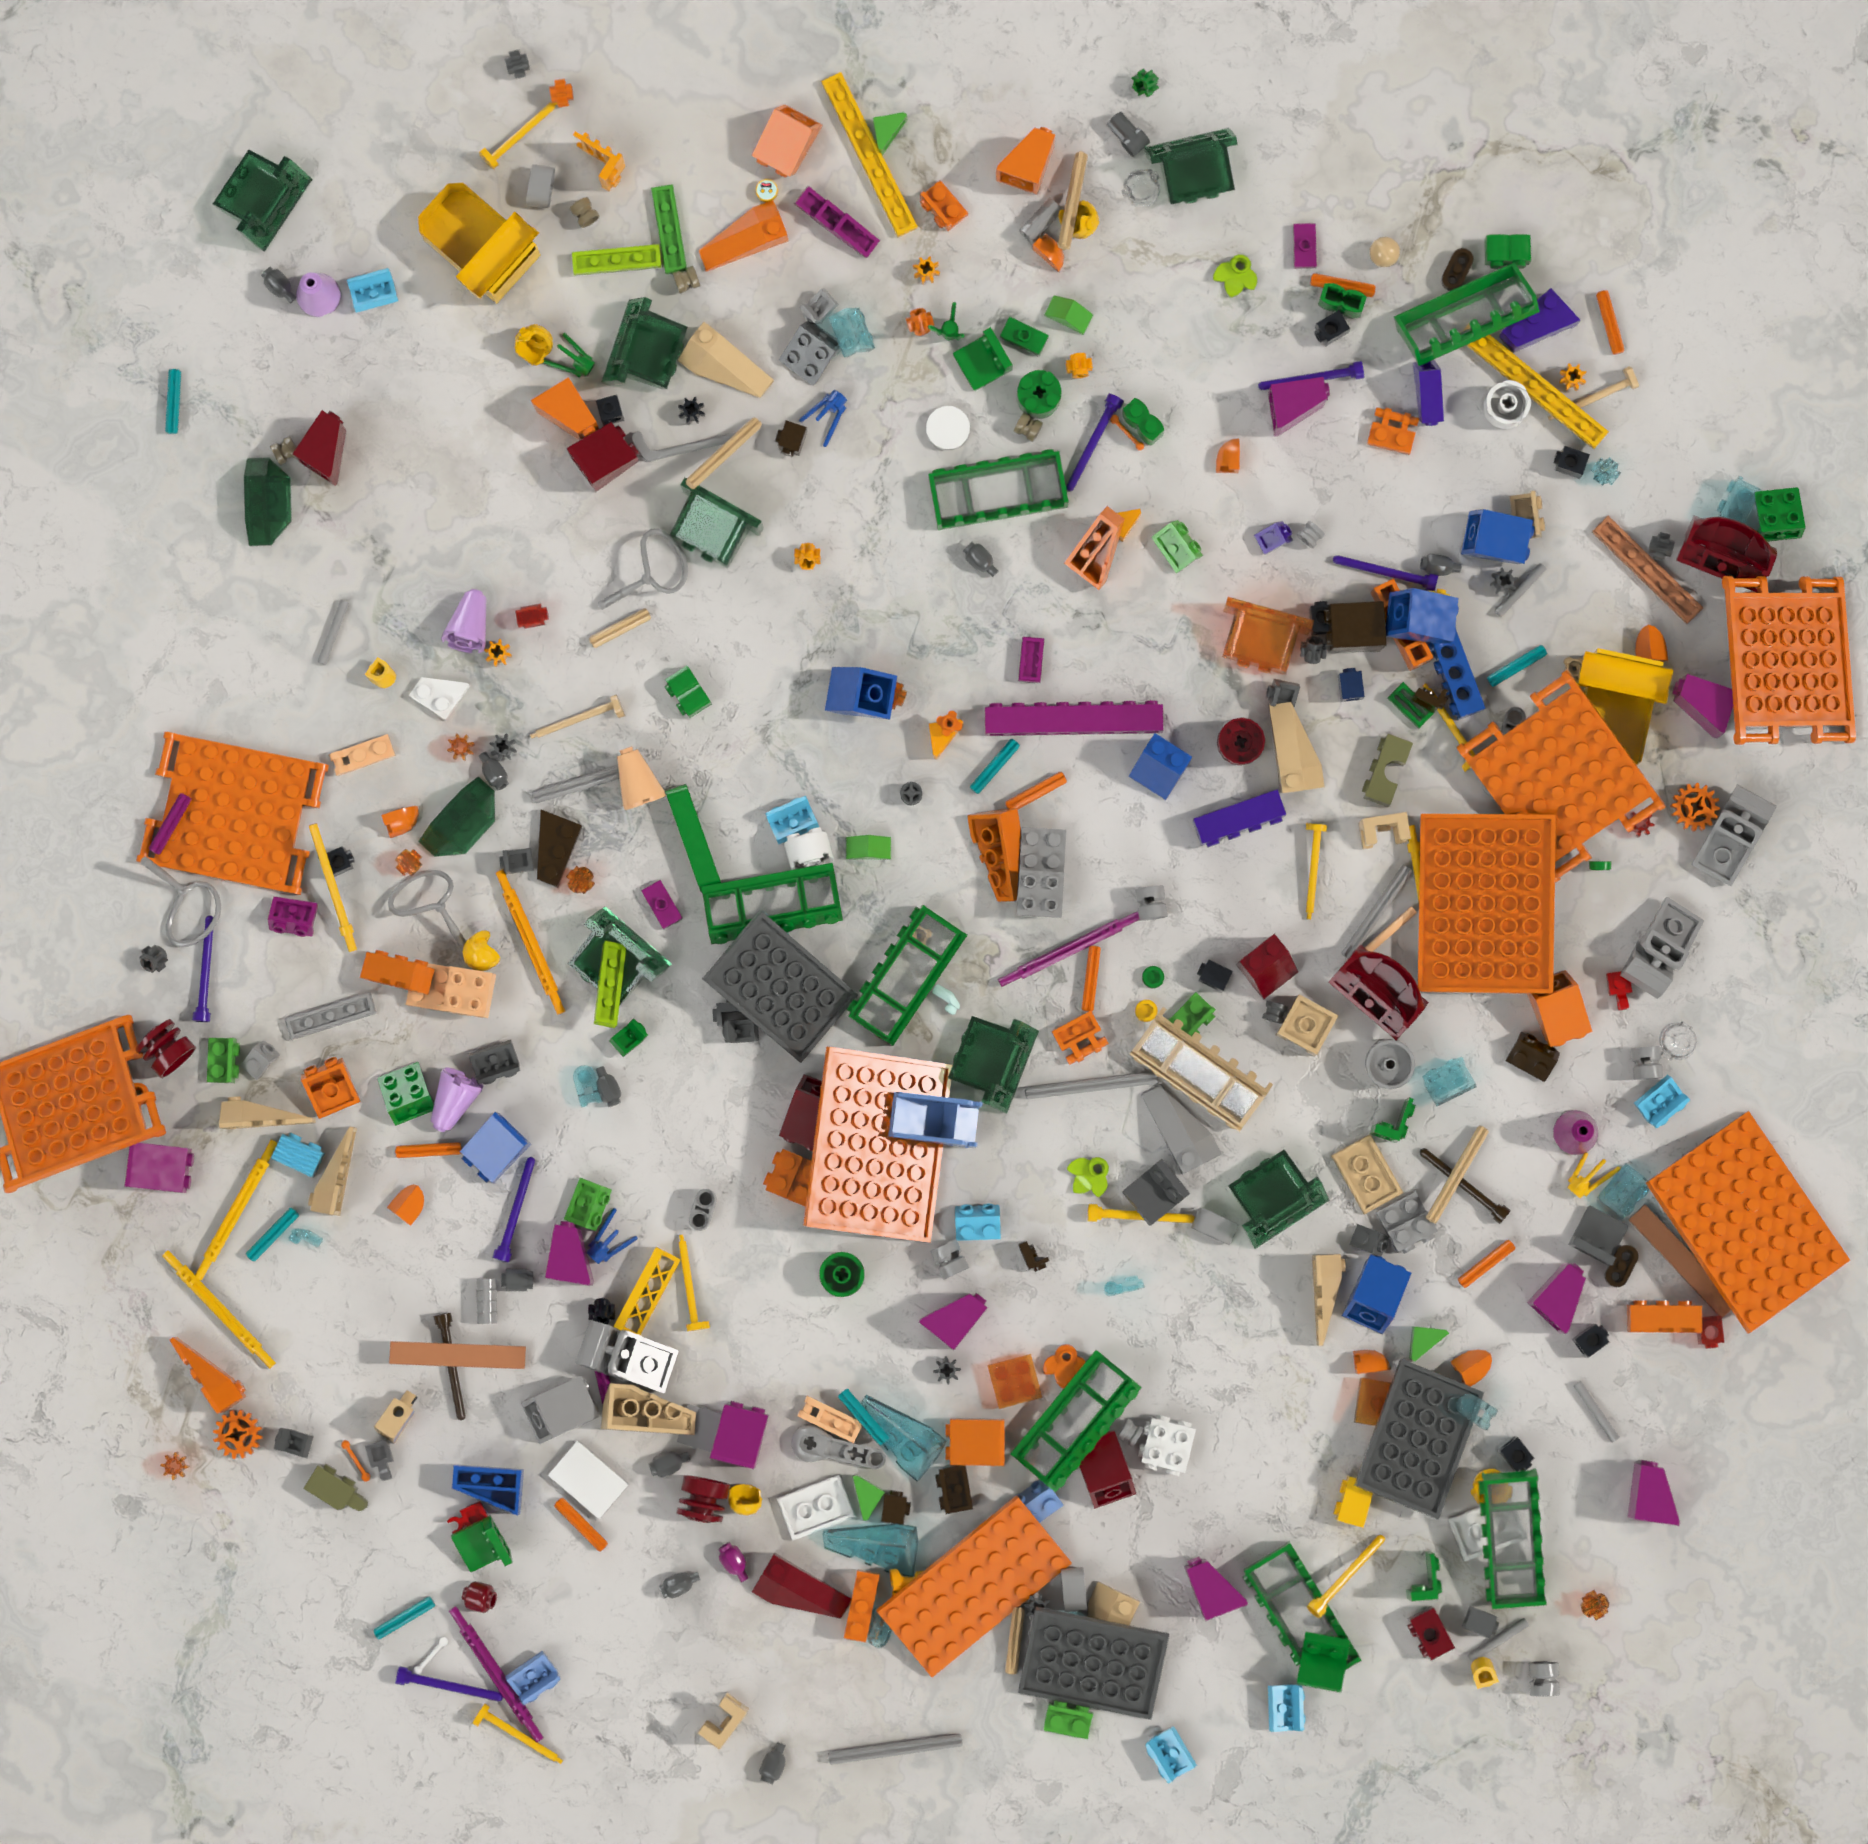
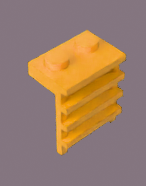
M575 131L573 136L581 140V143L578 141L576 146L606 164L598 176L602 188L610 191L612 187L615 188L621 180L620 174L625 168L622 154L618 152L617 156H615L609 146L604 149L601 147L599 140L596 139L592 142L588 133L584 132L581 135Z

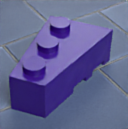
M1552 288L1537 300L1539 313L1507 326L1500 333L1499 338L1513 353L1536 344L1543 339L1555 336L1569 328L1576 327L1581 321Z

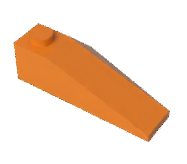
M999 809L967 815L971 839L979 847L981 852L979 858L981 863L985 862L989 872L988 880L997 901H1016L1021 839L1018 809Z
M178 1337L170 1339L171 1344L186 1365H191L190 1374L193 1379L199 1384H203L204 1387L200 1390L217 1414L225 1413L246 1397L244 1394L246 1389L239 1380L235 1381L234 1378Z

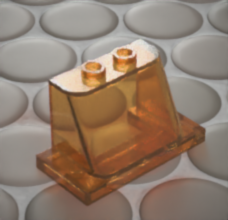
M1227 597L1223 612L1232 614L1233 618L1222 657L1237 661L1236 664L1242 667L1249 668L1250 665L1258 667V671L1270 674L1271 671L1286 675L1298 633L1309 635L1314 620Z

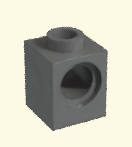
M1469 1606L1462 1627L1490 1638L1491 1634L1495 1635L1498 1629V1617Z

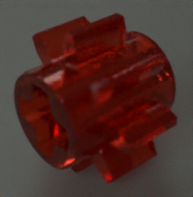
M1635 812L1630 813L1632 817L1636 815ZM1652 814L1643 820L1645 823L1641 827L1634 826L1635 829L1632 831L1636 832L1637 838L1641 836V832H1644L1645 835L1650 834L1648 828L1655 826V824L1650 823Z

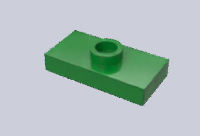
M1009 316L1000 334V338L1040 356L1049 335Z

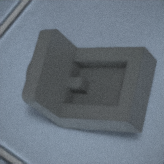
M1273 679L1272 686L1269 685L1266 692V698H1268L1270 706L1275 707L1276 704L1291 702L1293 707H1295L1300 685Z
M531 848L512 851L503 850V856L499 857L501 870L505 869L507 874L534 871Z
M727 1000L726 1003H716V1008L712 1010L713 1022H717V1026L722 1027V1013H737L740 1011Z
M749 1019L724 1021L723 1036L725 1043L759 1041L758 1026Z
M1357 1224L1349 1245L1376 1256H1382L1388 1247L1389 1237L1381 1232Z
M279 1428L278 1434L275 1437L274 1449L308 1458L314 1436L293 1429Z

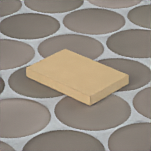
M1371 1134L1331 1156L1364 1215L1403 1193Z

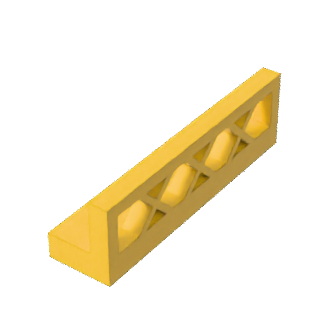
M656 1247L613 1327L641 1336L681 1259ZM663 1256L675 1261L670 1270L661 1273L659 1262ZM657 1268L658 1274L653 1275L654 1271ZM668 1273L667 1277L664 1280L662 1275ZM660 1276L662 1283L660 1290L651 1292L648 1285L650 1279ZM645 1288H647L648 1293L642 1295ZM657 1293L653 1301L652 1295ZM649 1296L651 1307L649 1310L640 1312L638 1301L640 1298ZM636 1307L637 1313L632 1315ZM647 1313L644 1320H642L641 1314ZM639 1316L641 1323L637 1333L625 1327L629 1318Z

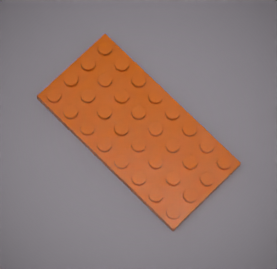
M1016 1495L876 1611L928 1674L934 1677L1011 1614L1014 1607L1022 1605L1030 1598V1595L1033 1596L1060 1574L1061 1569H1066L1072 1562Z

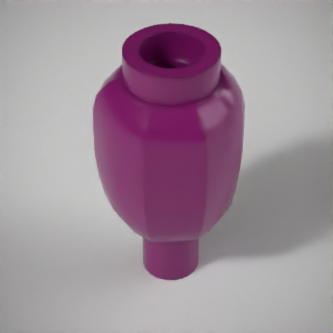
M730 1542L722 1545L718 1550L720 1551L719 1560L728 1573L737 1575L741 1582L746 1581L749 1577L745 1572L746 1561L740 1549L735 1545H731Z

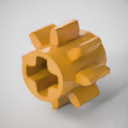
M931 256L927 260L919 257V265H913V269L918 270L914 274V278L920 277L922 284L929 280L931 283H934V275H940V272L935 270L939 263H933ZM926 266L930 267V271H928L927 274H924L923 269H925Z
M1086 353L1071 354L1070 360H1067L1065 363L1067 374L1072 373V378L1074 379L1088 377V371H1092L1093 368L1092 358H1086Z
M1568 363L1567 371H1560V374L1564 377L1559 383L1566 385V391L1573 387L1575 391H1578V383L1581 385L1586 383L1582 376L1587 372L1579 369L1580 364L1572 367ZM1572 373L1576 375L1574 381L1570 380Z
M801 543L799 549H794V563L799 564L804 570H813L815 564H820L821 561L820 548L816 549L813 543Z
M501 639L495 644L489 641L490 648L484 649L490 655L486 658V661L490 662L493 660L495 667L498 666V663L507 665L506 658L512 657L506 651L510 648V645L506 644L503 646ZM498 648H500V650L503 652V655L500 654L498 658H496L493 652L498 651Z

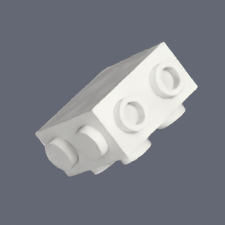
M1157 1415L1156 1418L1151 1417L1150 1422L1146 1421L1143 1434L1147 1435L1145 1444L1141 1443L1138 1451L1141 1462L1145 1463L1144 1467L1152 1470H1158V1467L1166 1468V1473L1179 1476L1180 1472L1185 1473L1196 1429L1191 1428L1192 1423L1179 1420L1178 1424L1169 1422L1170 1418Z

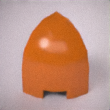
M1045 233L1042 239L1039 238L1033 244L1032 250L1059 272L1064 263L1063 250L1058 248V243Z
M1239 438L1229 440L1219 449L1216 459V473L1239 472Z
M1649 624L1643 627L1636 640V656L1661 662L1668 661L1667 646L1662 633L1655 626Z
M418 806L406 807L381 815L384 824L387 826L390 838L405 834L415 826L419 816Z
M418 1185L407 1186L396 1195L387 1208L411 1226L423 1209V1191Z
M1477 1349L1461 1354L1450 1362L1454 1370L1461 1374V1381L1471 1387L1486 1376L1491 1367L1492 1357L1489 1352Z
M1375 1350L1353 1351L1356 1374L1391 1370L1389 1361L1383 1354Z

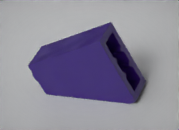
M1435 360L1418 366L1417 362H1413L1419 420L1422 424L1425 423L1426 426L1438 425V422L1444 421L1441 369Z

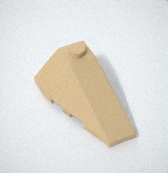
M705 322L702 323L690 338L678 359V362L697 376L714 380L717 383L728 385L736 390L759 398L763 396L774 382L769 375Z
M1292 703L1276 704L1275 707L1269 705L1280 793L1324 787L1322 765Z
M228 1097L227 1102H221L219 1128L222 1129L316 1123L315 1118L241 1100V1097Z
M348 1128L315 1187L314 1193H310L308 1206H311V1211L340 1216L357 1128Z
M1341 1254L1312 1256L1317 1346H1323L1342 1272L1346 1270L1345 1259H1341Z
M610 1383L602 1406L601 1429L695 1435L696 1412L641 1390L636 1386Z
M1098 1581L1088 1603L1087 1617L1130 1625L1140 1601Z

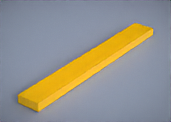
M839 72L822 80L821 83L897 237L899 238L917 229L918 226L882 154L878 150V145L842 73Z
M1468 325L1463 332L1469 330L1470 325ZM1491 335L1466 345L1508 380L1522 384L1532 400L1591 448L1595 449L1609 433L1607 429Z

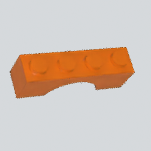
M1394 578L1373 588L1370 592L1375 602L1384 601L1385 623L1389 593L1400 591ZM1393 638L1409 671L1430 662L1434 658L1426 642Z

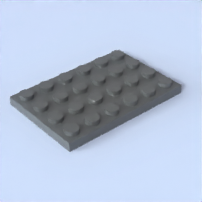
M759 910L702 978L800 1063H802L844 1013L852 1000L858 996L855 991L761 910Z
M1400 1359L1354 1486L1432 1518L1439 1519L1484 1392Z
M1035 1607L1018 1693L1151 1720L1169 1633Z

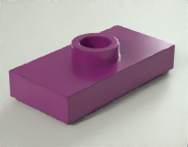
M1316 223L1293 224L1294 269L1316 268Z
M1022 637L1018 681L1041 682L1044 638Z
M661 880L641 890L663 930L683 919Z

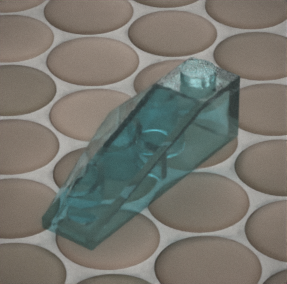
M868 1395L864 1396L861 1402L862 1406L889 1436V1439L883 1446L886 1450L891 1449L898 1459L895 1462L916 1482L919 1481L939 1457L947 1441L930 1426Z
M893 1523L826 1529L823 1531L824 1548L848 1558L853 1556L865 1560L864 1564L872 1566V1563L882 1566L887 1573H889L890 1569H898L902 1576L913 1577L918 1548L916 1526Z

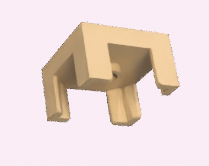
M1407 812L1364 818L1358 823L1363 850L1373 848V845L1377 843L1376 830L1384 832L1391 830V827H1393L1396 844L1407 843V840L1411 839Z
M1299 994L1295 998L1288 1015L1276 1035L1284 1040L1295 1043L1306 1049V1052L1316 1056L1338 1015Z
M728 1692L719 1706L732 1717L727 1716L719 1726L722 1730L710 1721H706L698 1732L700 1736L719 1750L749 1710L748 1707Z

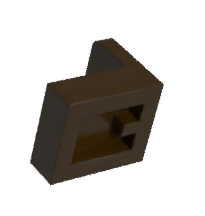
M1418 688L1411 700L1434 713L1438 708L1442 710L1448 700L1445 696L1448 690L1444 688L1438 698H1436L1432 691L1426 688Z
M1026 1241L1018 1245L1028 1270L1033 1268L1034 1272L1047 1267L1046 1262L1050 1261L1048 1257L1037 1262L1034 1258L1038 1255L1033 1244L1028 1245Z

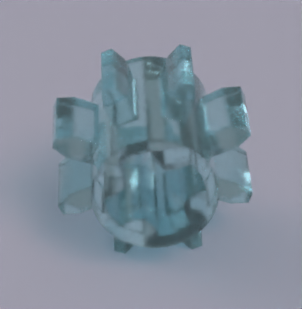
M1610 457L1606 460L1600 458L1591 469V471L1595 472L1593 479L1602 486L1607 483L1613 485L1621 472L1617 471L1619 464Z

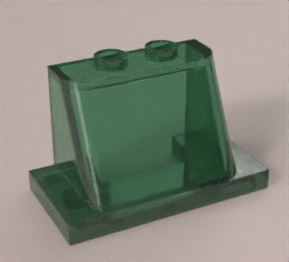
M1230 128L1144 148L1145 156L1151 164L1160 163L1168 200L1171 205L1181 202L1191 204L1197 202L1198 198L1206 197L1207 199L1218 197L1219 193L1235 190L1227 147L1238 145L1236 135Z
M248 149L212 204L240 222L236 230L258 249L265 252L313 179L286 156L283 157L278 165Z
M641 297L628 300L601 382L607 385L623 384L626 378L656 388L667 389L671 377L676 372V361L683 351V340L688 327L649 311L652 300L649 298Z
M684 477L680 486L683 493L688 495V498L670 532V536L682 542L681 546L690 552L696 550L701 553L700 557L707 562L712 563V561H715L728 568L749 531L760 536L764 529L762 521L699 485L695 489H691L686 485L687 478Z
M606 907L593 914L584 923L592 932L568 962L581 975L584 981L591 983L598 989L604 941L620 943L626 947L620 1005L623 1004L644 978L653 982L672 965V963Z
M972 1016L967 1030L962 1035L960 1048L953 1058V1066L948 1079L984 1092L985 1094L981 1102L1007 1114L1039 1030L1017 1019H1013L1010 1029Z
M1285 1149L1271 1158L1264 1159L1259 1166L1244 1172L1241 1178L1228 1185L1230 1191L1249 1218V1221L1243 1224L1242 1227L1254 1249L1330 1201L1318 1176L1307 1182Z

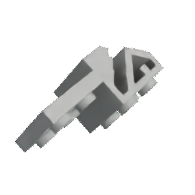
M1737 784L1692 865L1732 886L1777 806Z
M1022 827L1017 902L1018 916L1062 918L1066 830Z
M1666 897L1646 934L1636 943L1620 976L1658 999L1672 983L1673 970H1680L1689 955L1688 951L1704 920Z
M590 1321L575 1364L614 1378L627 1380L660 1393H665L678 1350L626 1330L619 1331L610 1325Z

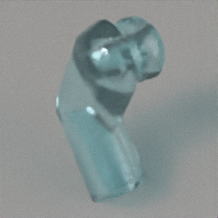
M299 1228L293 1229L288 1237L295 1244H299L300 1240L303 1239L317 1248L323 1240L322 1237L314 1232Z

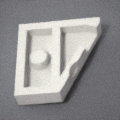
M421 677L409 696L447 721L470 685L464 682Z

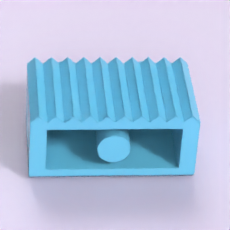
M289 1132L288 1136L282 1134L271 1159L314 1178L325 1155L324 1152L320 1151L322 1147L312 1142H309L308 1145L300 1142L302 1137Z

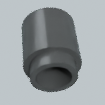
M506 1269V1273L501 1274V1287H506V1291H527V1289H533V1271H528V1269Z

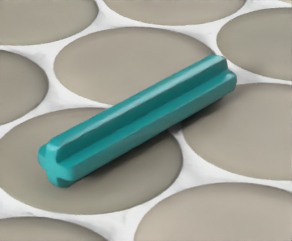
M169 369L165 426V431L168 434L178 433L181 371L178 369Z
M1539 645L1487 677L1488 683L1494 687L1547 655L1545 647Z
M1010 739L970 785V788L975 793L979 794L1019 749V743L1014 739Z
M289 1208L246 1252V1256L251 1261H256L299 1217V1213L294 1208Z
M849 1389L843 1390L838 1395L841 1402L878 1445H883L889 1439V1436Z
M427 1597L373 1630L374 1635L380 1640L434 1608L435 1603L433 1599Z

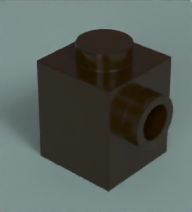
M785 421L783 430H778L775 439L781 454L789 457L800 455L807 434V427Z
M890 1490V1494H885L881 1522L904 1524L905 1515L909 1516L911 1502H907V1496H903V1492Z

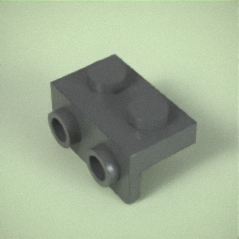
M511 1040L469 1053L477 1084H491L497 1078L503 1076L506 1078L512 1077L520 1071V1063Z

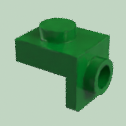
M632 1019L627 1026L611 1037L609 1042L622 1057H625L640 1045L648 1034L641 1023Z

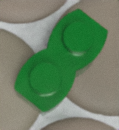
M1486 235L1484 239L1485 265L1491 266L1492 269H1501L1504 265H1510L1515 262L1517 267L1522 269L1530 264L1531 235Z
M1326 283L1324 284L1318 305L1327 311L1335 312L1339 310L1341 314L1349 318H1360L1367 297L1359 291L1345 290L1340 285Z
M1134 398L1123 408L1122 415L1129 426L1137 429L1140 438L1145 443L1153 445L1163 436V424L1157 417L1149 414L1147 406L1141 400Z
M688 665L665 679L667 685L664 687L671 698L675 696L679 701L676 706L682 716L687 714L691 718L712 705Z

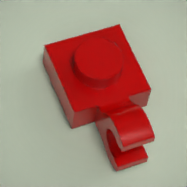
M1622 971L1606 974L1609 996L1616 995L1618 1011L1629 1008L1626 994L1632 993L1631 982L1620 976Z

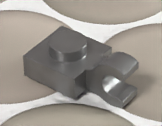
M388 1440L365 1446L371 1468L378 1466L382 1481L392 1479L388 1463L394 1460Z

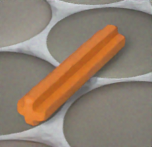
M1316 273L1312 274L1310 282L1311 286L1323 288L1326 283H1334L1340 285L1345 290L1359 291L1367 297H1373L1376 286L1373 284Z
M1607 290L1600 291L1596 294L1612 353L1614 355L1623 353L1625 349L1609 292Z
M1062 772L1052 775L1005 802L1007 809H1020L1064 785L1067 782L1066 777Z
M1090 946L1088 950L1082 1001L1083 1011L1089 1012L1094 1010L1101 952L1099 946Z
M459 1142L397 1146L395 1154L397 1158L462 1154L460 1152L462 1145Z
M1506 1240L1460 1276L1458 1282L1463 1288H1467L1515 1250L1514 1244L1510 1240Z
M560 1498L555 1503L554 1507L598 1551H602L608 1545L607 1541L564 1498Z

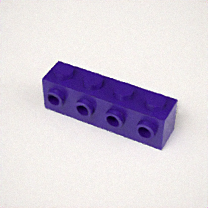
M1277 789L1194 818L1192 822L1201 846L1206 844L1207 848L1220 844L1219 840L1225 837L1228 840L1240 837V832L1249 830V833L1262 829L1261 825L1269 822L1270 826L1283 822L1282 818L1286 816V811Z

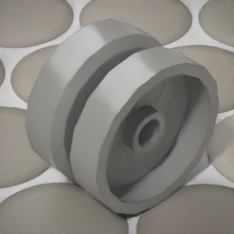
M1385 1039L1378 1041L1370 1048L1366 1055L1365 1066L1367 1074L1373 1083L1381 1088L1396 1089L1408 1083L1413 1076L1415 1060L1407 1045L1399 1040ZM1389 1060L1394 1061L1393 1068L1391 1069L1386 1067V1063Z

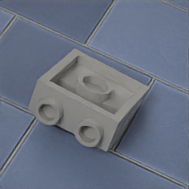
M1416 1191L1375 1212L1396 1252L1402 1250L1403 1254L1415 1248L1414 1243L1420 1240L1426 1243L1435 1238L1433 1233L1438 1231L1434 1223L1426 1219L1428 1211L1425 1210Z

